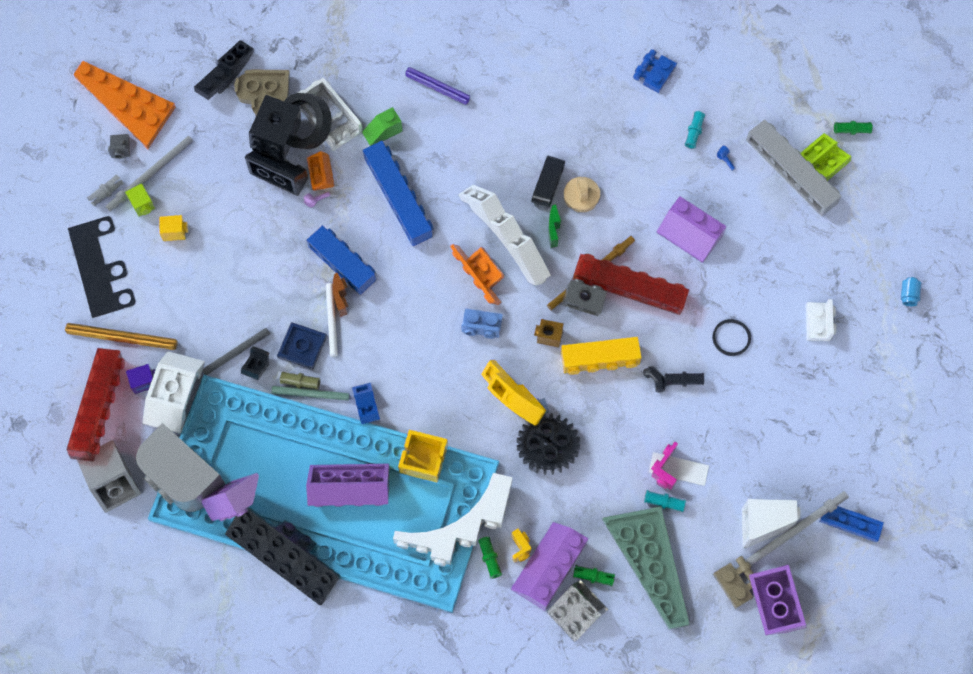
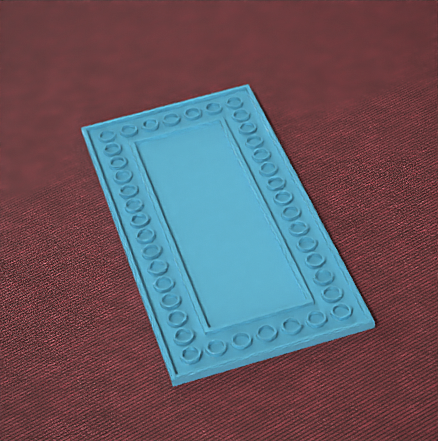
M203 375L179 438L220 474L225 484L232 480L258 473L259 478L254 501L249 506L252 510L275 527L286 520L303 534L311 537L317 544L310 553L340 574L339 579L453 613L473 545L468 548L459 545L460 542H456L451 565L439 566L431 560V552L428 551V554L417 552L416 548L408 547V549L399 548L394 543L393 536L395 531L420 533L441 529L465 516L480 501L488 488L492 474L497 472L498 460L448 446L444 462H442L438 483L399 473L398 465L402 451L405 450L404 445L407 434L371 423L361 424L360 420ZM389 464L388 504L381 506H308L306 483L310 465ZM159 492L157 493L148 517L149 521L245 550L225 535L235 517L227 518L224 521L219 519L212 521L205 508L194 512L184 511L174 503L170 505Z

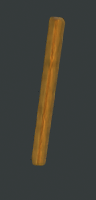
M67 323L65 327V332L71 335L176 350L178 341L173 338Z

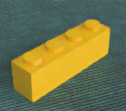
M638 337L561 345L563 372L575 375L581 371L593 373L599 371V369L616 370L618 367L624 366L626 368H634L640 365L641 362Z

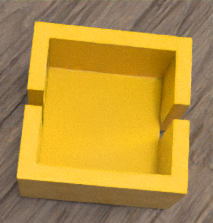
M409 430L404 445L405 450L402 451L398 465L399 473L438 483L442 462H444L448 448V439Z

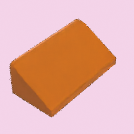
M319 151L307 157L312 190L316 191L334 187L329 155Z

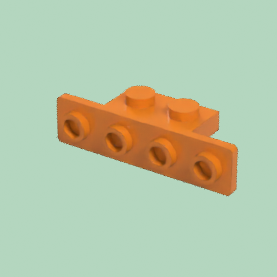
M452 244L450 246L453 250L452 255L464 265L462 267L463 270L474 278L473 283L485 293L484 298L487 302L496 305L501 304V301L491 288L505 276L486 250L480 247L468 258L460 246Z

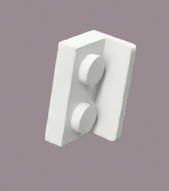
M828 299L826 303H806V332L808 341H830L833 335L836 334V324L833 323L836 307L833 306L832 299Z

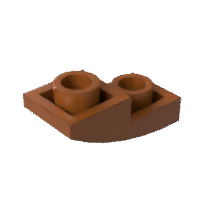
M335 273L333 277V293L339 315L343 317L347 315L346 308L349 307L345 296H347L345 289L348 286L344 277L340 279L338 273Z

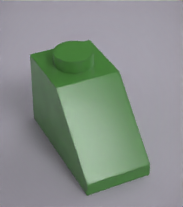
M392 107L376 115L362 131V134L371 146L403 132L402 121Z

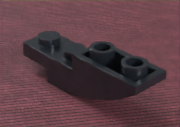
M239 40L217 60V66L194 86V91L207 100L211 99L216 93L221 94L242 71L252 56L254 48Z

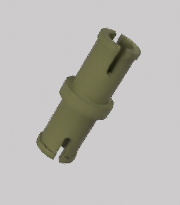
M282 371L280 375L281 384L294 385L300 389L306 387L318 390L321 383L320 378L304 376V373L293 374Z

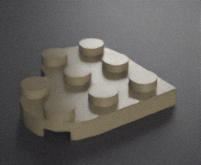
M246 70L244 71L245 74L236 78L234 83L235 93L239 101L251 104L256 116L265 95L282 101L288 97L290 71Z

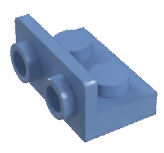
M465 309L461 330L469 336L477 334L483 335L488 339L499 338L503 314Z

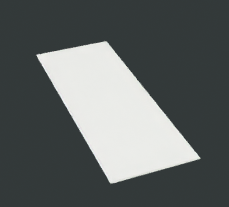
M653 452L649 473L653 472L651 468L656 460L661 461L665 455ZM670 457L662 470L675 479L705 486L709 465Z

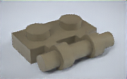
M743 556L736 559L740 566L737 569L729 563L713 573L735 609L753 598L750 592L752 585L749 575L754 573L751 570L752 566L749 562L745 561ZM743 572L750 581L746 585L739 576Z

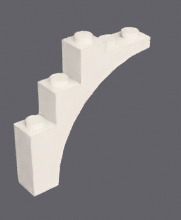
M493 473L488 488L480 501L458 521L444 528L429 532L407 533L395 531L393 536L394 543L397 544V547L403 549L412 547L416 548V551L428 554V551L431 552V560L436 565H451L456 542H460L459 545L470 548L471 545L476 546L481 524H485V527L490 529L502 527L511 490L512 477Z

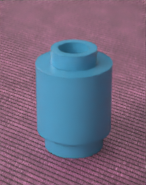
M908 277L902 281L901 300L905 306H917L920 301L922 283L915 277Z

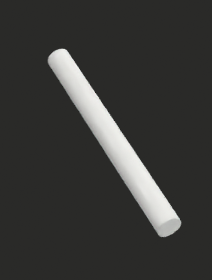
M328 283L326 284L329 347L330 356L336 357L338 352L333 284Z

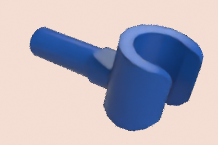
M723 145L717 152V157L724 160L731 171L736 168L727 157L730 150Z

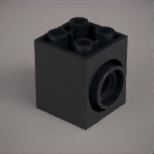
M265 95L249 130L250 148L256 153H265L275 160L281 159L285 161L301 124V107Z

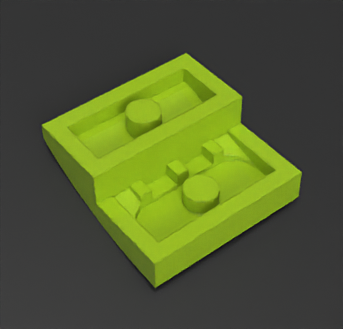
M825 133L801 152V156L806 161L811 162L814 169L819 174L824 175L827 181L851 162L852 159L851 155L838 147L837 141Z

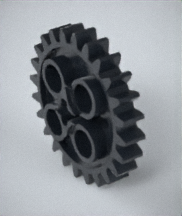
M544 413L538 425H533L528 422V425L523 424V431H518V436L520 437L516 439L518 443L517 451H520L519 458H523V464L529 463V469L536 467V473L542 469L544 475H546L547 470H550L551 474L554 475L555 469L562 473V466L569 469L568 462L574 464V457H578L577 450H580V444H578L580 437L577 436L578 430H572L574 424L567 425L568 419L565 418L561 421L560 415L553 418V413L550 414L549 418H546ZM549 429L551 432L543 433L542 430ZM562 439L565 440L566 443L559 444L557 441ZM533 443L539 445L537 448L530 447ZM553 454L555 457L548 459L546 455Z

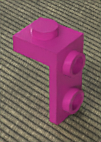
M674 442L672 446L668 444L662 453L665 456L661 461L657 459L651 468L653 470L651 477L657 480L656 483L663 489L668 488L671 490L677 481L673 476L662 470L665 463L676 450L677 442Z

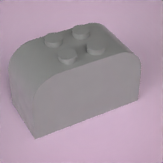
M163 423L138 448L136 461L146 476L144 480L156 492L158 491L170 505L174 503L184 511L194 512L204 508L202 500L226 485L220 474Z

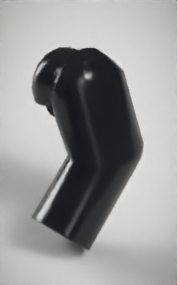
M653 366L645 368L643 375L654 380L655 392H664L663 374Z

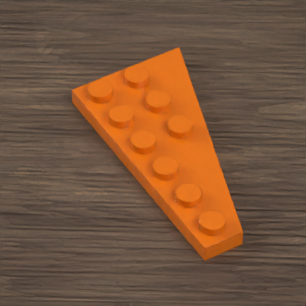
M85 61L81 62L73 74L75 79L90 91L147 150L176 108L175 103Z

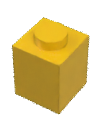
M182 215L159 217V234L163 241L186 240L185 233H188V222L184 221Z

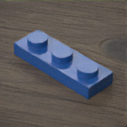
M837 506V509L833 512L826 513L819 520L821 523L876 543L879 541L884 522Z

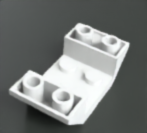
M167 352L157 365L145 400L143 424L158 428L163 423L172 432L181 434L187 417L185 409L196 379H200L205 361L172 352Z

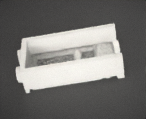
M324 78L314 81L311 86L298 92L319 96L327 103L331 112L332 125L325 141L332 151H335L362 133L361 122ZM307 103L299 106L301 107V112L315 128L316 114L314 109Z

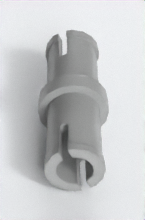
M115 175L105 184H101L99 189L88 196L87 199L92 201L91 204L93 206H96L104 198L110 197L111 193L124 183L122 180H119L120 177L118 175Z

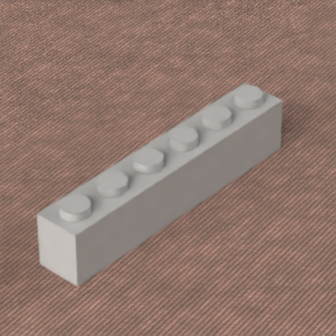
M763 120L749 131L746 141L821 217L838 204L841 198L838 189L832 187L827 182L825 176L819 174L814 169L812 163L806 161L801 156L799 150L793 148L786 137L781 136L776 131L774 125Z

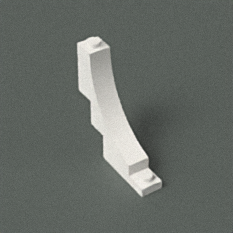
M472 185L458 194L460 199L468 203L472 211L501 240L529 283L535 286L540 285L546 281V278L551 276L532 238L523 235L514 216L504 211L495 193Z

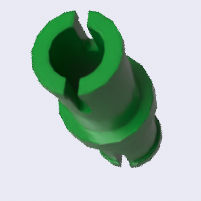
M835 122L833 126L835 134H871L873 129L872 122Z
M487 536L479 539L478 543L483 554L482 560L486 563L490 579H495L502 576V572L497 561L498 555L494 552L490 540L491 538Z
M575 564L573 578L588 580L592 584L596 582L613 586L614 573L599 571L595 567L591 569Z

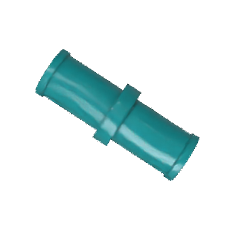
M701 111L694 112L692 123L688 126L689 133L684 144L687 148H696L698 137L702 134L701 127L705 113Z
M647 490L644 497L645 503L661 506L662 509L669 508L683 512L686 500L670 497L667 493L663 495Z

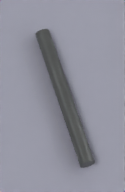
M267 328L261 330L203 368L202 372L204 375L210 374L268 336L270 332Z

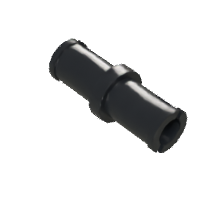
M682 371V373H665V386L682 385L687 387V385H704V373H687L686 371Z

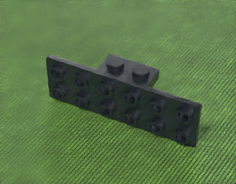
M247 507L248 511L239 517L235 516L225 535L321 606L340 578V574L310 553L317 543L311 537L299 531L292 523L284 520L275 527L250 507Z

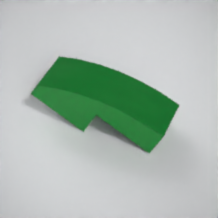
M556 204L552 205L549 215L548 238L550 248L558 247L559 240L556 229H560L561 220Z

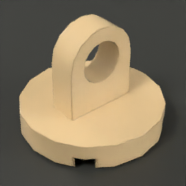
M576 177L571 179L564 188V201L569 208L574 209L576 212L591 211L600 200V189L597 183L590 178Z

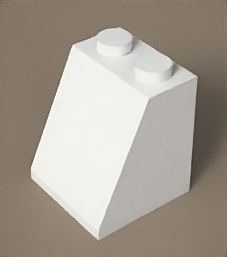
M748 499L742 508L743 548L751 547L792 528L801 515L800 507H797V500Z

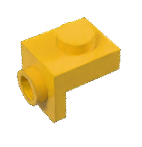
M519 528L511 532L512 539L520 549L519 552L512 556L514 563L518 560L523 562L528 559L532 549L529 545L530 539L524 531L521 533Z

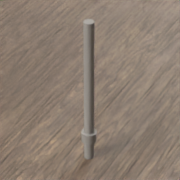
M187 136L124 191H119L115 195L116 197L106 205V208L111 212L120 203L128 200L125 191L145 183L191 144L193 139Z
M844 491L832 500L828 499L821 508L747 558L746 561L752 566L823 515L836 510L837 506L848 499L849 496Z

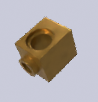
M541 319L540 325H536L534 336H537V343L559 347L564 323ZM546 330H550L553 332V334L548 336L545 335L543 332Z

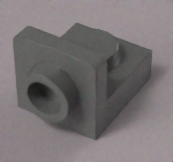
M129 134L110 135L108 152L111 158L122 159L130 157Z

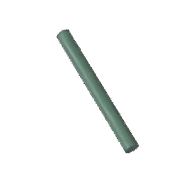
M272 386V394L349 401L350 393Z

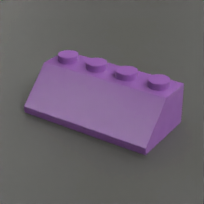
M389 464L310 465L306 483L308 506H381L388 504Z
M553 522L511 590L546 611L587 545L589 538L570 527Z

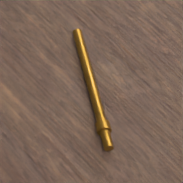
M629 236L621 244L618 243L608 255L578 280L586 283L613 259L625 253V249L633 244L635 239ZM566 289L547 304L551 311L563 302Z

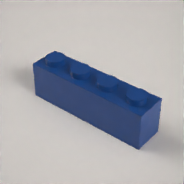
M322 225L306 240L308 248L335 273H338L341 278L344 277L346 283L361 295L376 281L375 270L369 264L366 266L359 254L356 252L352 253L346 242L343 240L339 241L333 230L330 228L327 230Z

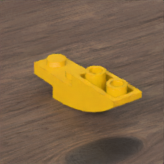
M489 360L481 374L489 383L487 389L514 413L533 425H538L546 409L523 384L517 385L496 360Z

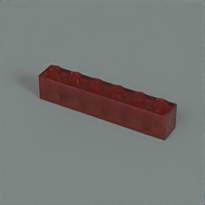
M580 253L572 280H582L586 285H597L602 287L604 291L677 315L682 313L689 289L685 288L682 284H672L664 278L651 277L646 272H635L627 266H617L609 260L596 259L591 254Z
M97 348L66 449L70 459L94 462L95 456L100 452V439L105 435V422L110 418V405L115 400L114 391L116 386H119V374L125 366V359L122 358L120 350Z

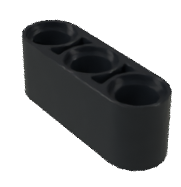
M547 155L533 192L532 203L550 207L565 166V160Z

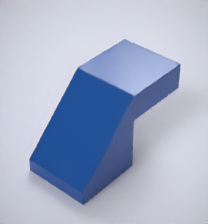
M371 382L352 387L361 424L380 420Z

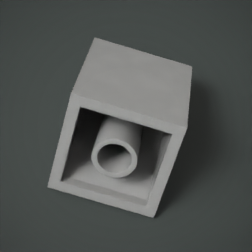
M113 440L76 458L90 492L105 513L141 494L123 456Z

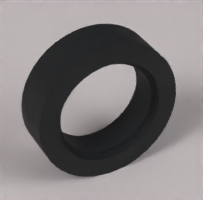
M295 93L284 100L285 102L298 107L307 103L314 109L316 114V126L313 133L305 139H301L296 135L291 147L300 149L317 148L327 139L331 130L332 117L327 103L319 96L313 94Z

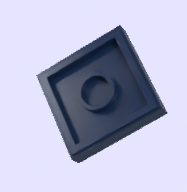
M291 322L277 358L313 370L327 334Z

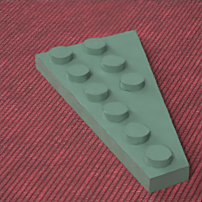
M661 506L602 518L667 628L670 630L689 626Z

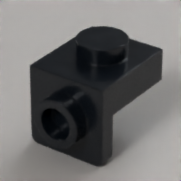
M252 346L250 356L241 368V374L259 380L268 367L269 352Z

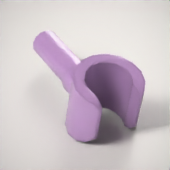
M326 192L315 197L308 193L304 196V203L312 208L316 205L317 201L329 197L330 193Z

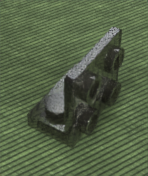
M579 580L569 587L547 611V614L573 641H577L609 609Z

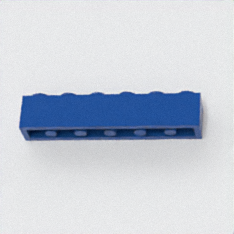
M380 141L363 149L364 159L412 247L432 238L434 227L430 220H426L422 205L417 204L415 192L409 190L407 186L409 185L405 175H401L399 172L401 170L397 160L393 161L391 157L393 155L389 146H385L383 141Z

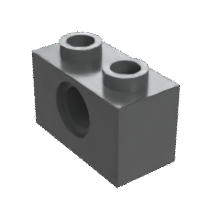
M570 280L562 305L598 316L602 311L607 291H604L602 287L597 285H585V282L582 280ZM583 292L588 294L589 300H583L580 294Z

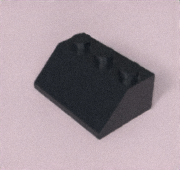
M254 151L246 154L244 157L251 175L296 196L300 194L309 179L307 170L303 166L294 165L287 159L285 161L281 159L275 160L268 154H260Z

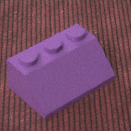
M679 196L669 209L656 233L703 263L724 236L727 226Z
M258 473L232 480L204 498L202 504L212 521L218 519L224 521L227 518L231 519L245 514L248 511L247 507L252 505L259 478Z
M789 565L749 575L766 636L807 628Z

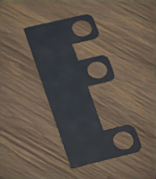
M110 216L68 228L92 318L135 304V298L131 289L127 288L113 293L110 284L111 281L124 278L127 275L125 263L122 260L105 265L98 237L114 231V224ZM101 221H108L110 223V228L107 231L99 230L98 225ZM115 265H120L123 268V272L119 276L111 274V268ZM123 293H127L131 297L130 302L127 304L119 302V296Z

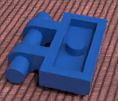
M651 49L643 57L641 65H638L635 69L633 78L637 81L641 77L644 78L643 85L659 93L676 68L677 63L663 55L658 60L654 57L657 52ZM649 65L653 67L650 72L646 70Z

